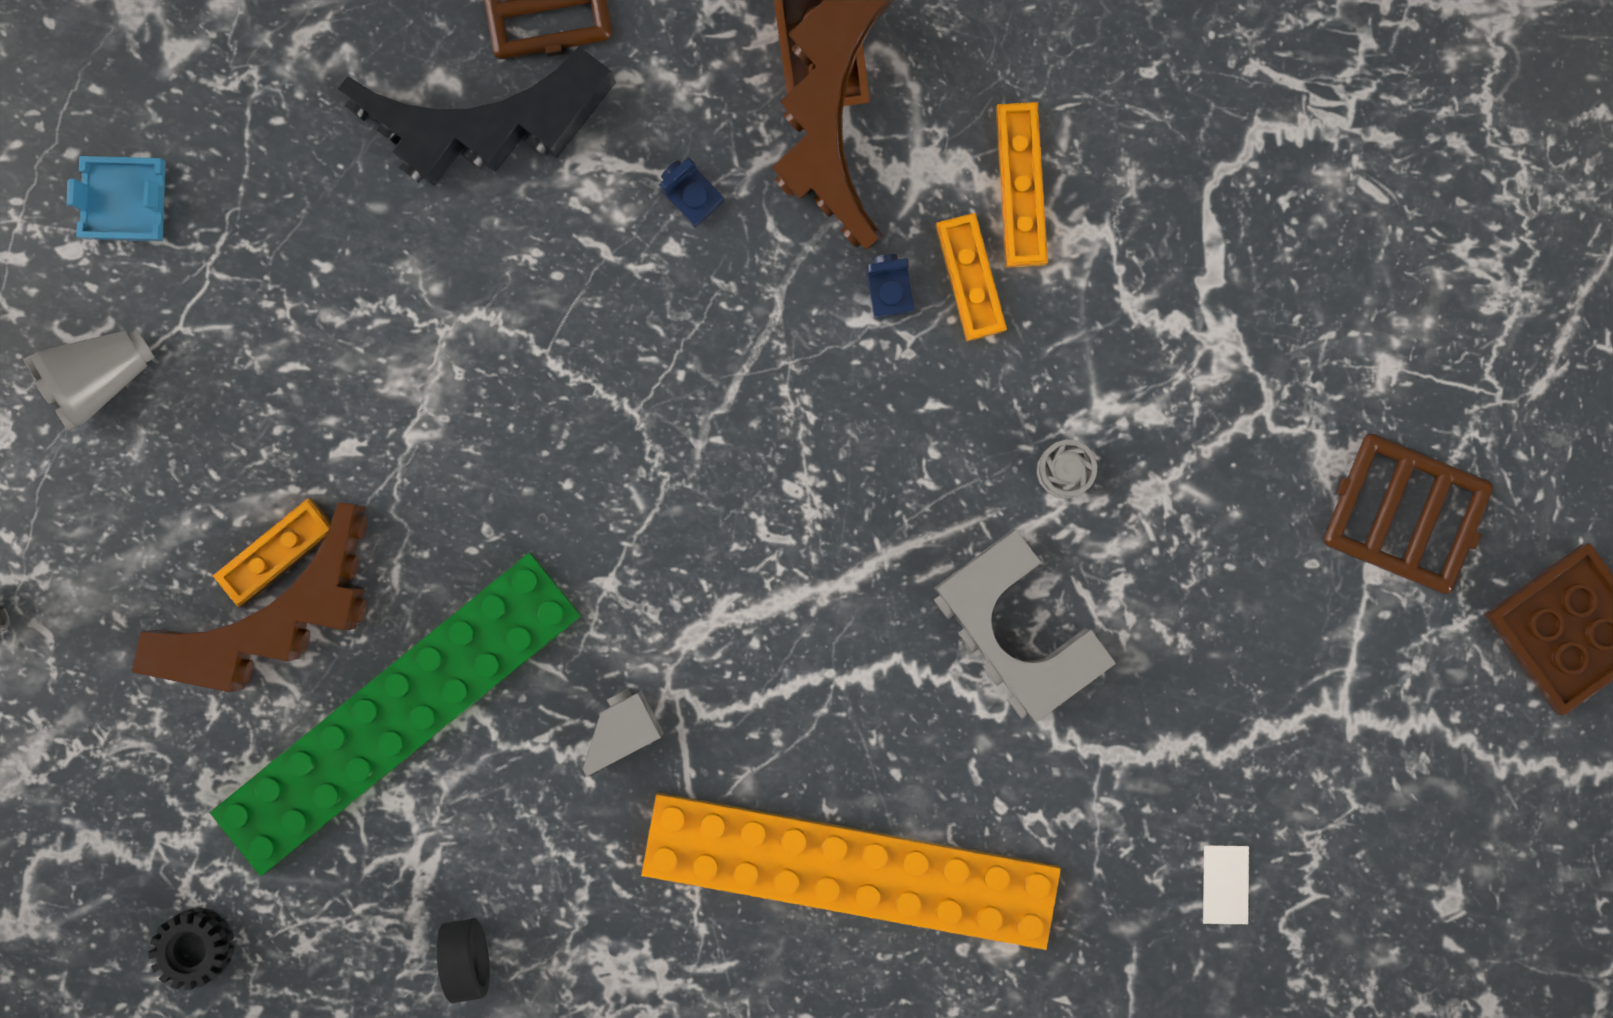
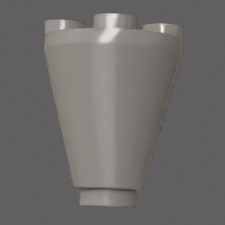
M138 329L129 334L125 330L40 350L23 358V361L33 377L38 380L35 384L48 404L53 403L56 407L60 406L55 411L66 429L70 431L90 419L148 367L146 362L155 357Z

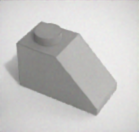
M628 688L607 699L610 707L600 713L583 767L586 777L654 742L664 734L642 690L632 695Z

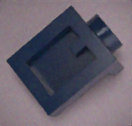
M690 157L682 163L679 160L675 161L661 175L663 181L659 186L662 193L694 228L725 202L724 197L701 174Z
M886 254L873 258L874 264H869L866 268L873 318L879 319L914 313L908 275V258L898 259L897 254Z

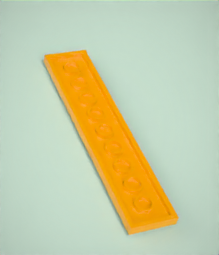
M657 792L641 876L1047 950L1061 868L1053 864Z

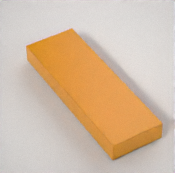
M976 213L937 222L935 227L966 342L1006 332L1007 327Z
M307 498L215 573L213 577L238 608L244 607L319 546L328 534L331 521L313 499Z

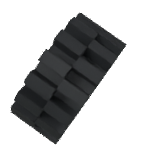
M199 908L195 911L189 909L168 919L167 922L158 927L156 930L158 934L153 936L150 941V945H154L155 948L150 950L148 955L149 959L156 958L157 963L151 966L153 972L155 973L161 969L164 973L159 978L162 983L172 980L171 988L179 989L185 985L184 991L192 990L197 986L200 988L220 975L223 969L228 967L231 962L228 957L234 953L235 946H229V942L234 939L233 932L225 933L224 928L229 926L226 920L220 923L216 921L219 916L218 913L213 911L207 915L204 908ZM195 934L205 943L206 955L201 963L190 964L180 956L178 943L183 935Z

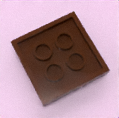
M1582 543L1484 614L1557 715L1565 716L1613 681V574L1590 543Z

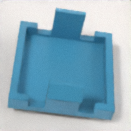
M79 156V171L82 173V182L71 178L67 180L66 206H72L80 210V222H77L76 237L86 240L163 241L166 161L162 158Z

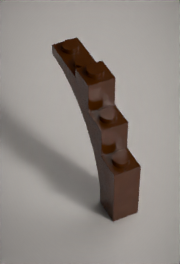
M823 0L789 33V36L796 42L792 47L794 53L807 66L814 63L816 67L780 101L787 109L783 115L791 126L798 132L804 129L808 134L786 153L772 169L778 174L775 178L776 183L788 196L792 197L795 194L800 199L808 196L814 190L817 194L814 198L816 204L826 215L831 217L835 214L844 224L841 231L849 242L857 248L862 245L867 250L881 239L883 234L865 211L852 183L844 151L842 115L847 82L857 53L876 20L894 0Z
M338 502L328 534L311 564L288 590L260 611L237 623L205 632L141 631L132 673L233 692L244 689V685L248 684L252 677L254 662L250 660L251 654L282 661L300 659V655L306 652L310 641V630L306 629L307 623L344 631L356 629L357 623H361L365 616L367 601L362 599L364 589L348 585L350 579L353 580L359 567V556L355 555L358 539H363L367 529L368 518L364 515L365 506Z

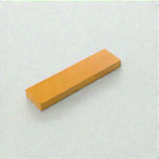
M1038 102L997 104L996 123L1005 267L1046 266L1048 258Z

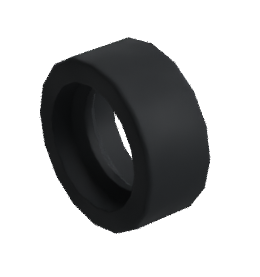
M477 918L441 924L438 931L436 948L438 974L445 998L450 1003H458L486 997L490 981V962L486 937L481 923Z

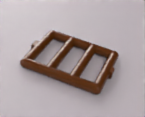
M484 0L493 54L498 59H508L546 52L548 57L564 54L563 48L603 42L612 37L607 0H509L504 2L500 0ZM591 3L595 26L512 41L507 40L505 18Z
M1367 434L1363 438L1348 478L1340 480L1335 493L1340 495L1323 541L1330 548L1442 594H1449L1454 589L1469 549H1476L1482 534L1476 531L1492 494L1493 485L1483 478L1375 434ZM1378 453L1398 461L1364 544L1344 536L1343 533L1374 456ZM1415 468L1434 476L1435 480L1402 560L1381 551V548L1412 471ZM1454 484L1473 492V495L1442 572L1439 575L1419 567V563L1450 486Z

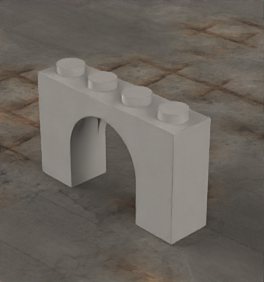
M1016 529L1008 532L935 586L934 589L939 596L934 599V602L947 619L955 616L963 627L958 634L970 651L973 653L979 649L988 662L982 667L997 686L1003 682L1009 689L1012 696L1007 701L1018 716L1023 719L1028 715L1031 720L1037 723L1116 663L1092 630L1086 628L1082 629L1050 654L1035 660L1013 658L999 646L994 637L991 622L993 608L997 599L1008 587L1041 564L1040 560Z

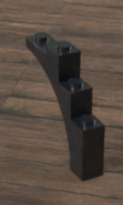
M578 46L554 72L531 88L505 100L468 109H431L403 104L374 93L348 76L338 90L348 99L344 105L347 109L364 122L370 116L380 124L377 131L397 146L393 153L403 162L399 166L400 170L417 183L424 178L435 186L460 153L480 170L484 165H487L496 172L525 134L526 137L523 141L537 153L543 156L548 151L558 158L616 84V81L610 69Z

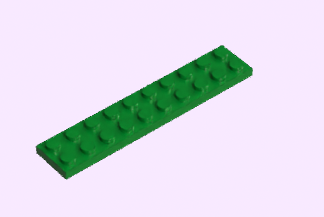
M528 553L209 812L210 815L261 877L583 615L532 553Z

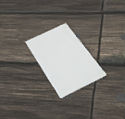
M1204 845L1203 924H1248L1249 846Z

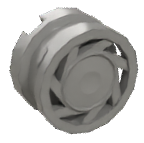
M1066 439L1055 442L1043 452L1037 463L1036 474L1039 484L1048 494L1055 498L1070 499L1079 496L1092 486L1097 476L1098 465L1095 455L1088 446L1076 440Z

